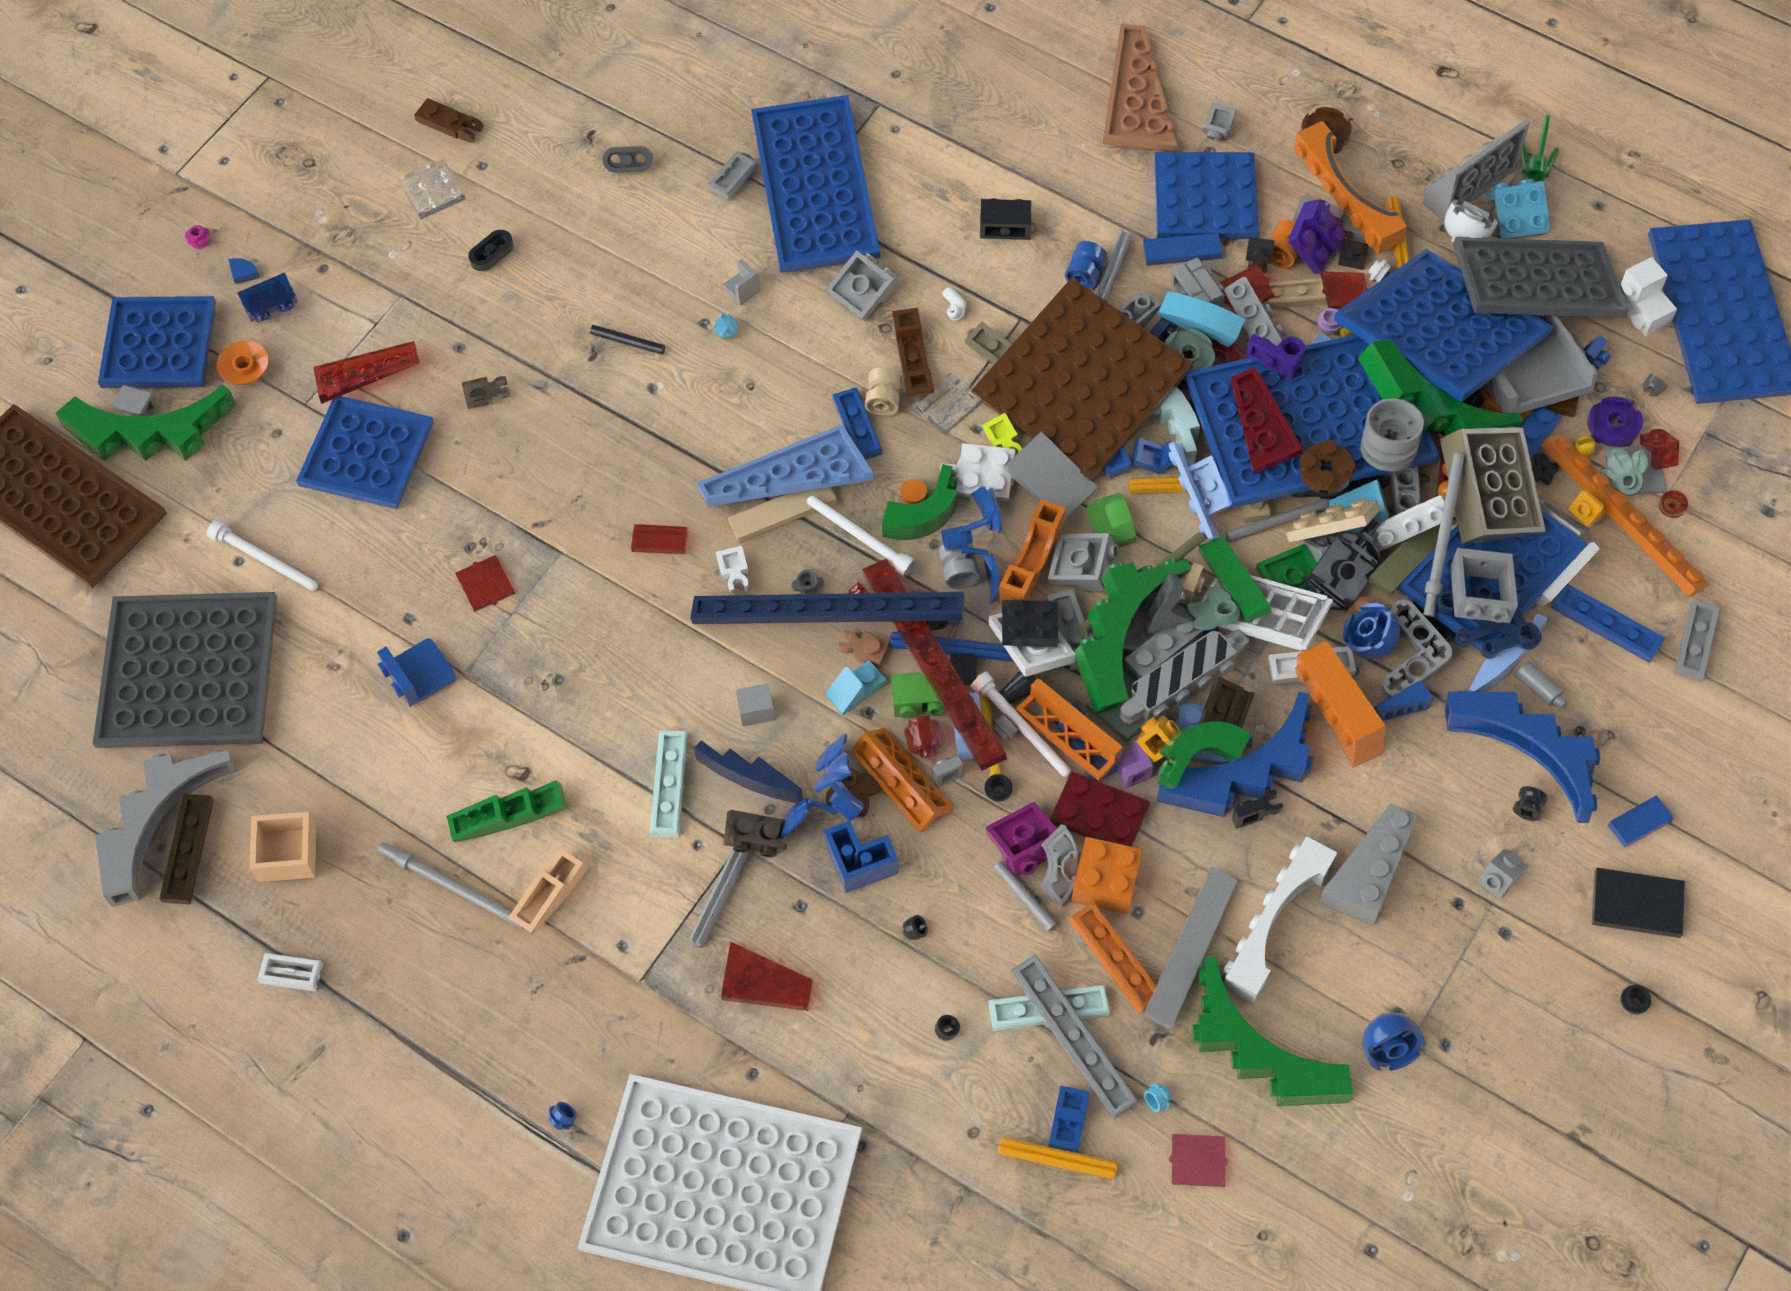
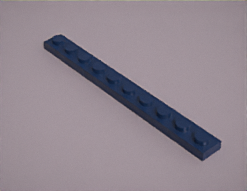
M963 592L694 596L690 618L692 624L963 621L965 597Z

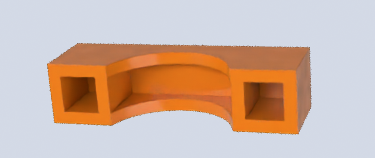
M1040 499L1030 520L1022 549L1015 562L1009 564L999 585V602L1002 603V600L1029 601L1057 542L1058 535L1065 525V507Z

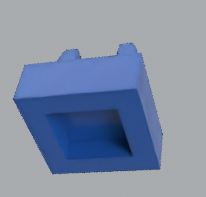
M1601 335L1587 343L1583 348L1585 357L1597 370L1611 358L1608 352L1602 350L1608 341Z

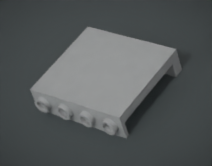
M1544 315V317L1540 318L1553 326L1550 335L1485 384L1503 413H1523L1594 392L1595 381L1598 378L1597 369L1594 365L1590 364L1585 357L1584 350L1578 347L1573 340L1572 333L1566 330L1560 316Z

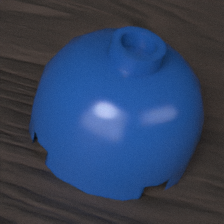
M1375 602L1364 604L1359 607L1362 609L1356 615L1352 613L1348 617L1343 629V639L1350 646L1349 648L1362 658H1383L1394 650L1400 640L1401 631L1398 619L1383 604Z
M1387 1013L1375 1017L1364 1030L1362 1039L1363 1048L1370 1065L1382 1071L1380 1066L1386 1067L1390 1065L1389 1069L1393 1071L1409 1065L1420 1056L1418 1049L1421 1047V1044L1423 1047L1426 1044L1424 1036L1416 1023L1400 1013Z

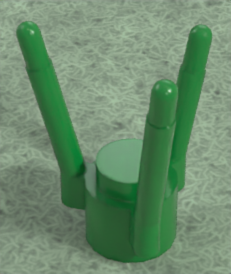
M1549 115L1545 116L1538 154L1532 155L1527 161L1525 143L1521 151V172L1526 173V177L1533 179V181H1541L1545 177H1549L1550 169L1559 151V148H1554L1548 162L1543 156L1549 128Z

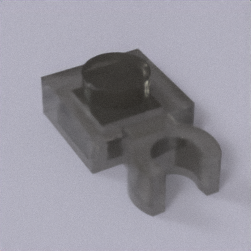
M499 376L493 382H488L487 377L462 382L467 408L471 409L493 404L492 397L495 396L499 398L509 397V388H500L503 385H508L506 376Z

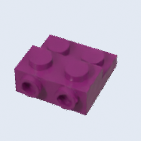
M1035 801L985 827L988 837L999 849L1003 861L1016 877L1022 873L1025 875L1032 874L1039 864L1047 861V854L1041 844L1057 829Z

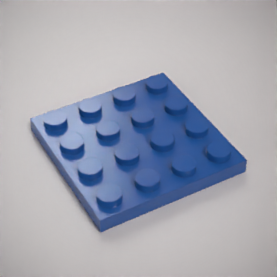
M1155 152L1157 238L1219 233L1220 239L1258 238L1259 226L1254 152Z
M214 296L112 297L98 378L100 388H122L123 385L132 388L204 387L216 307Z
M334 395L296 482L300 487L398 509L434 424L433 418Z

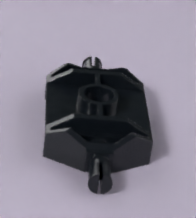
M1372 519L1359 533L1350 531L1336 532V537L1309 576L1301 578L1306 590L1333 599L1330 609L1348 611L1369 581L1370 575L1381 563L1380 553L1372 542L1374 540L1372 535L1380 526V523ZM1347 563L1350 566L1351 572L1344 579L1341 576L1340 570ZM1313 605L1309 606L1303 617L1307 618Z

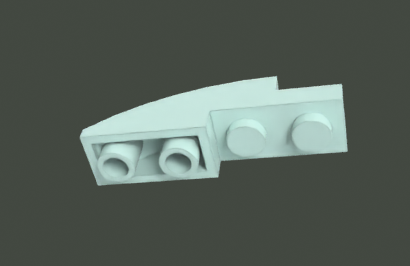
M1176 387L1153 415L1158 416L1160 425L1168 423L1170 435H1174L1175 442L1182 445L1188 462L1192 465L1195 464L1197 449L1194 441L1198 440L1200 425L1191 405L1183 393Z

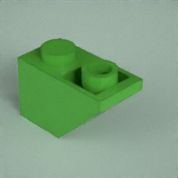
M919 672L891 675L895 717L913 718L916 715L922 714L939 716L945 712H950L949 694Z

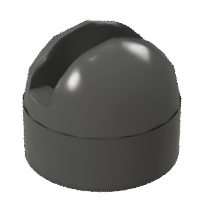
M1650 373L1643 383V389L1645 392L1650 387L1653 390L1649 396H1657L1665 390L1667 385Z

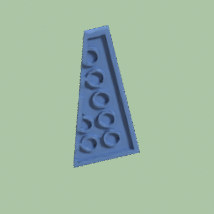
M839 425L700 481L697 485L699 492L709 507L875 479L873 471L843 425Z

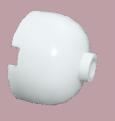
M1458 200L1451 202L1445 215L1444 225L1447 233L1452 237V242H1454L1455 237L1490 238L1498 225L1496 219L1491 222L1488 219L1490 214L1487 211L1469 202L1464 201L1462 205L1457 204Z

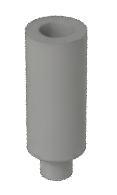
M1530 661L1526 662L1516 673L1515 676L1548 706L1554 704L1560 710L1567 704V701L1561 696L1563 691Z

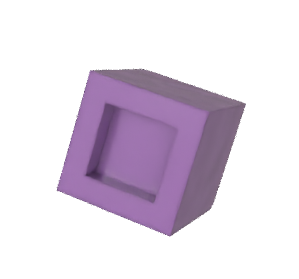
M1137 740L1132 742V749L1123 753L1122 759L1116 764L1118 767L1117 773L1126 789L1152 778L1153 764L1148 755L1136 742Z

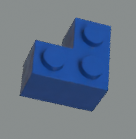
M851 821L823 830L826 848L845 893L899 873V861L888 835L861 845Z

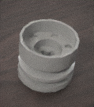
M1391 398L1381 400L1370 408L1367 413L1360 450L1363 458L1371 466L1379 470L1393 472L1407 468L1415 460L1424 425L1423 416L1415 405L1405 400Z

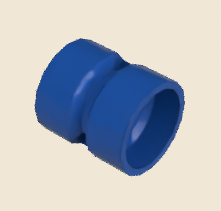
M1079 242L1072 254V260L1065 271L1066 281L1068 282L1073 277L1089 290L1093 289L1107 259L1106 251L1094 242Z

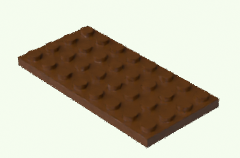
M13 404L0 416V523L93 589L167 512L157 502L26 411Z

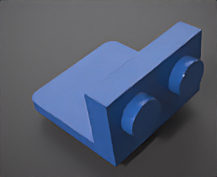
M430 638L421 641L396 657H393L387 646L377 651L381 660L377 664L385 678L390 676L393 681L390 685L398 698L403 696L410 707L456 680L454 671Z

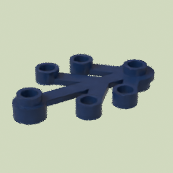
M1481 585L1477 587L1474 598L1494 600L1492 589L1489 586ZM1444 591L1438 597L1436 606L1443 615L1454 614L1453 591ZM1480 592H1484V593H1486L1488 596H1487V597H1482V596H1480L1479 593H1480ZM1447 603L1450 604L1452 607L1449 608L1444 606L1443 604ZM1518 606L1512 617L1514 625L1505 622L1469 619L1482 624V626L1469 630L1461 629L1455 636V644L1460 648H1467L1471 645L1472 641L1499 632L1509 635L1497 641L1486 640L1483 643L1481 654L1487 659H1493L1499 651L1515 646L1531 650L1536 648L1541 641L1539 628L1533 623L1526 622ZM1527 635L1531 640L1525 639L1522 636ZM1465 636L1468 638V641H1462L1459 637ZM1486 647H1492L1495 651L1489 652Z

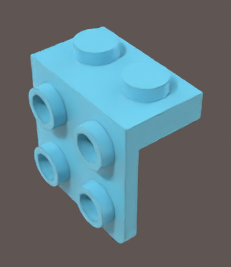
M1533 179L1518 181L1517 186L1510 187L1509 182L1493 185L1494 189L1486 192L1487 202L1495 201L1500 238L1509 239L1547 233L1550 230L1544 182L1534 183Z

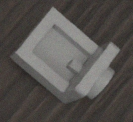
M1212 103L1207 121L1203 125V131L1207 134V137L1216 141H1221V138L1228 140L1237 112L1236 109Z
M1503 849L1489 862L1477 881L1497 898H1501L1508 888L1525 872L1528 866L1517 855Z

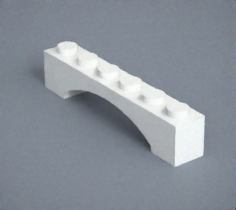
M1307 836L1302 845L1296 843L1289 856V859L1292 860L1288 868L1283 866L1277 876L1276 882L1279 883L1275 891L1270 889L1262 903V905L1266 906L1263 913L1255 914L1249 926L1252 929L1251 934L1248 938L1242 937L1235 952L1239 953L1234 962L1229 960L1222 972V976L1225 977L1224 986L1226 990L1255 1004L1268 981L1271 971L1265 967V945L1268 933L1275 919L1283 908L1300 892L1315 884L1320 887L1322 886L1335 862L1338 852Z

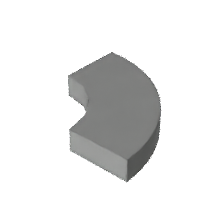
M1061 824L1041 844L1047 854L1048 868L1045 878L1039 885L1056 905L1060 907L1063 906L1073 891L1078 858L1075 841L1066 826Z

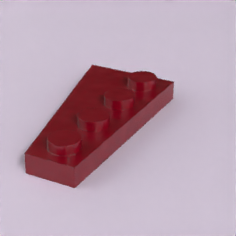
M1254 366L1232 376L1231 384L1253 475H1257L1303 454V448L1256 367Z

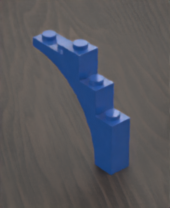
M1298 692L1293 709L1281 729L1260 748L1230 763L1212 767L1185 768L1176 788L1165 789L1159 786L1157 802L1224 817L1225 808L1232 807L1234 794L1263 800L1265 790H1271L1274 776L1302 782L1304 773L1310 774L1313 757L1308 756L1310 746L1305 745L1307 730L1302 729L1303 722H1309L1313 705H1308L1310 694Z
M1448 692L1444 708L1447 731L1466 732L1490 737L1511 745L1532 757L1562 787L1572 805L1577 823H1589L1592 812L1597 810V797L1591 791L1593 784L1592 774L1595 765H1599L1600 752L1594 746L1593 737H1561V727L1556 726L1554 714H1523V705L1518 703L1516 692Z

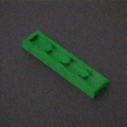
M1223 536L1198 546L1199 553L1223 589L1231 595V601L1239 607L1240 614L1246 623L1271 613L1270 604Z

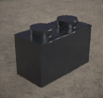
M981 199L980 239L1030 240L1032 200Z

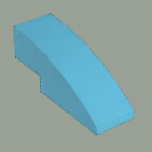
M1169 291L1157 313L1159 316L1185 330H1198L1226 347L1231 346L1236 341L1245 321L1244 318L1215 304Z

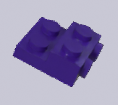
M1321 199L1304 202L1288 239V242L1314 274L1323 273L1330 254L1340 251L1347 234L1342 227L1343 221L1335 217L1329 210L1330 204Z

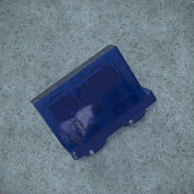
M285 273L237 292L250 322L255 320L257 323L263 322L271 317V313L278 310L281 313L289 311L298 302L297 296Z

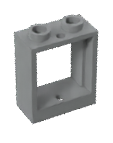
M1457 548L1450 565L1455 617L1510 623L1518 606L1512 554ZM1464 575L1499 579L1501 601L1466 597Z

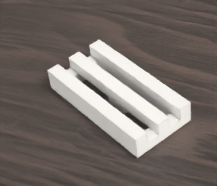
M265 953L257 980L260 984L316 992V983L320 979L319 972L323 968V963L319 960ZM271 962L313 969L312 972L294 970L290 968L269 966V963ZM266 973L276 974V975H283V976H290V977H297V978H304V979H310V980H309V981H304V980H297V979H290V978L269 976V975H266Z

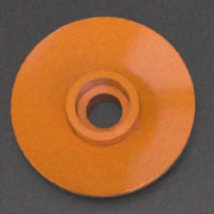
M253 341L232 343L220 353L217 359V370L220 377L233 385H247L257 381L265 374L269 365V357L263 346Z

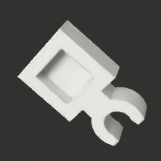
M742 546L717 551L716 558L722 580L729 579L728 589L730 594H735L734 586L738 583L744 586L745 591H749L748 579L745 574H749Z

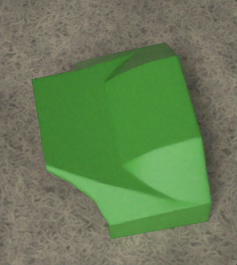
M1120 493L1094 500L1092 505L1086 507L1094 532L1109 533L1118 547L1136 543L1133 520L1125 498Z

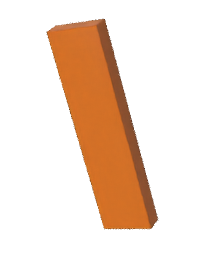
M1091 902L1068 920L1137 1012L1141 1014L1146 1010L1157 985L1096 904Z

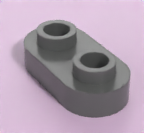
M641 145L616 146L609 148L604 153L602 161L604 167L613 173L642 172L651 166L653 155L647 147ZM643 154L645 156V161L638 162L636 160V155ZM612 155H618L620 162L613 163L611 160Z

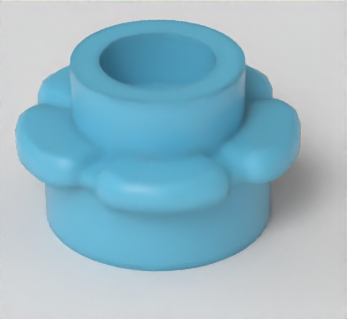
M1152 1083L1151 1087L1144 1092L1145 1101L1154 1112L1170 1108L1172 1096L1166 1086Z

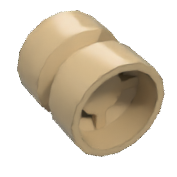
M878 367L869 372L865 408L871 414L891 416L898 411L902 376L897 370Z

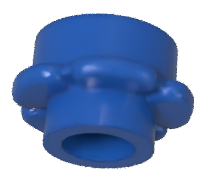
M558 1102L548 1110L551 1125L559 1130L570 1129L577 1118L573 1107L565 1102Z

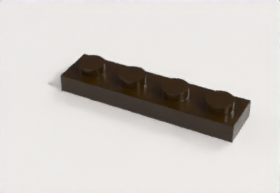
M183 794L159 897L162 903L191 905L214 802L211 795Z

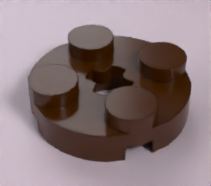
M1320 107L1314 113L1305 115L1301 131L1323 121L1336 137L1334 154H1337L1348 143L1352 127L1349 119L1347 122L1343 117L1344 113L1331 107Z
M1324 440L1322 443L1310 446L1302 454L1299 464L1300 478L1309 489L1315 492L1323 490L1329 491L1328 494L1337 493L1345 489L1351 482L1355 462L1346 449L1337 445L1333 440ZM1328 464L1332 466V471L1327 469L1322 471V465Z

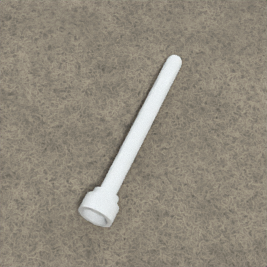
M808 497L807 503L809 506L891 561L898 574L907 577L913 570L917 560L908 553L905 555L903 553L898 554L817 497Z
M216 519L210 524L207 530V537L217 543L228 542L311 591L318 588V583L315 580L233 534L229 525L222 520Z
M987 671L979 675L970 687L975 692H978L979 695L987 696L1063 777H1068L1071 773L1070 767L995 689L996 685L993 683L994 679Z

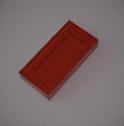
M634 524L631 550L632 552L685 555L688 528L683 526Z

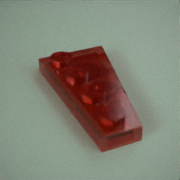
M415 341L313 367L321 404L419 364L420 360Z

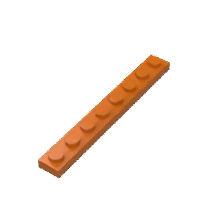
M1558 434L1545 439L1541 447L1584 490H1588L1604 505L1603 510L1689 597L1704 591L1709 583L1703 578V574L1698 569L1692 567L1684 558L1682 552L1674 548L1665 539L1664 534L1655 529L1646 520L1645 515L1636 510L1628 502L1627 497L1617 491L1609 483V479L1592 466L1591 461L1573 446L1569 438Z

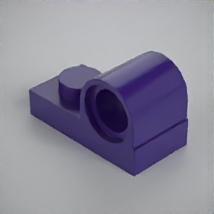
M1254 333L1248 340L1246 356L1283 377L1292 380L1301 368L1305 344L1300 338L1289 336L1276 346L1269 339L1262 338Z

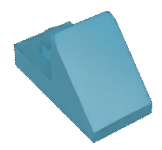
M870 660L853 672L848 667H845L826 692V697L844 715L885 686L886 678Z

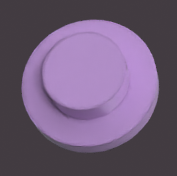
M1328 308L1319 314L1317 325L1322 331L1335 333L1342 328L1340 324L1334 321L1337 309Z

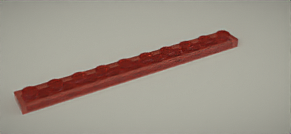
M887 558L862 569L864 577L874 593H908ZM893 621L894 627L980 770L983 771L1006 760L1005 750L925 621Z

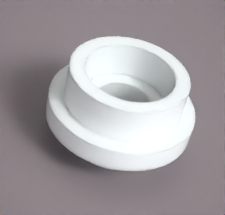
M1385 258L1382 262L1376 260L1368 271L1371 274L1370 281L1380 282L1391 266L1386 263L1387 260Z

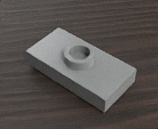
M736 151L709 182L708 190L729 201L756 170L757 162Z

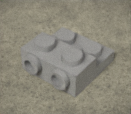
M856 250L825 291L865 322L879 303L883 305L886 303L899 284L895 280L897 275L889 268L885 267L882 270L877 266L879 262L869 253L862 255Z
M1109 533L1059 534L1048 576L1049 583L1051 585H1076L1080 591H1105L1101 577L1107 572L1108 566L1112 564V560H1117L1119 555L1118 545L1114 543Z

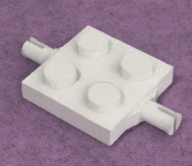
M962 443L961 457L957 464L941 462V467L942 464L953 466V475L957 477L956 490L959 497L973 498L970 494L980 486H985L987 492L989 488H994L997 501L1009 502L1010 489L1014 482H1017L1004 469V466L1015 456V449Z

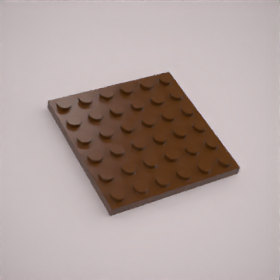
M1071 277L971 390L972 396L999 416L1006 413L1011 424L1033 440L1042 432L1080 469V473L1094 482L1104 471L1105 466L1110 464L1120 452V449L1131 440L1192 370L1193 363Z

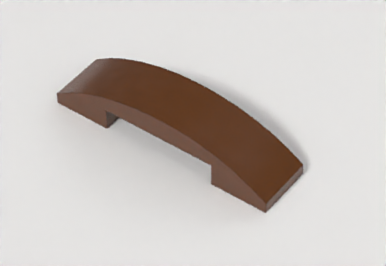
M918 308L892 311L899 359L908 397L934 393L931 372L928 368Z

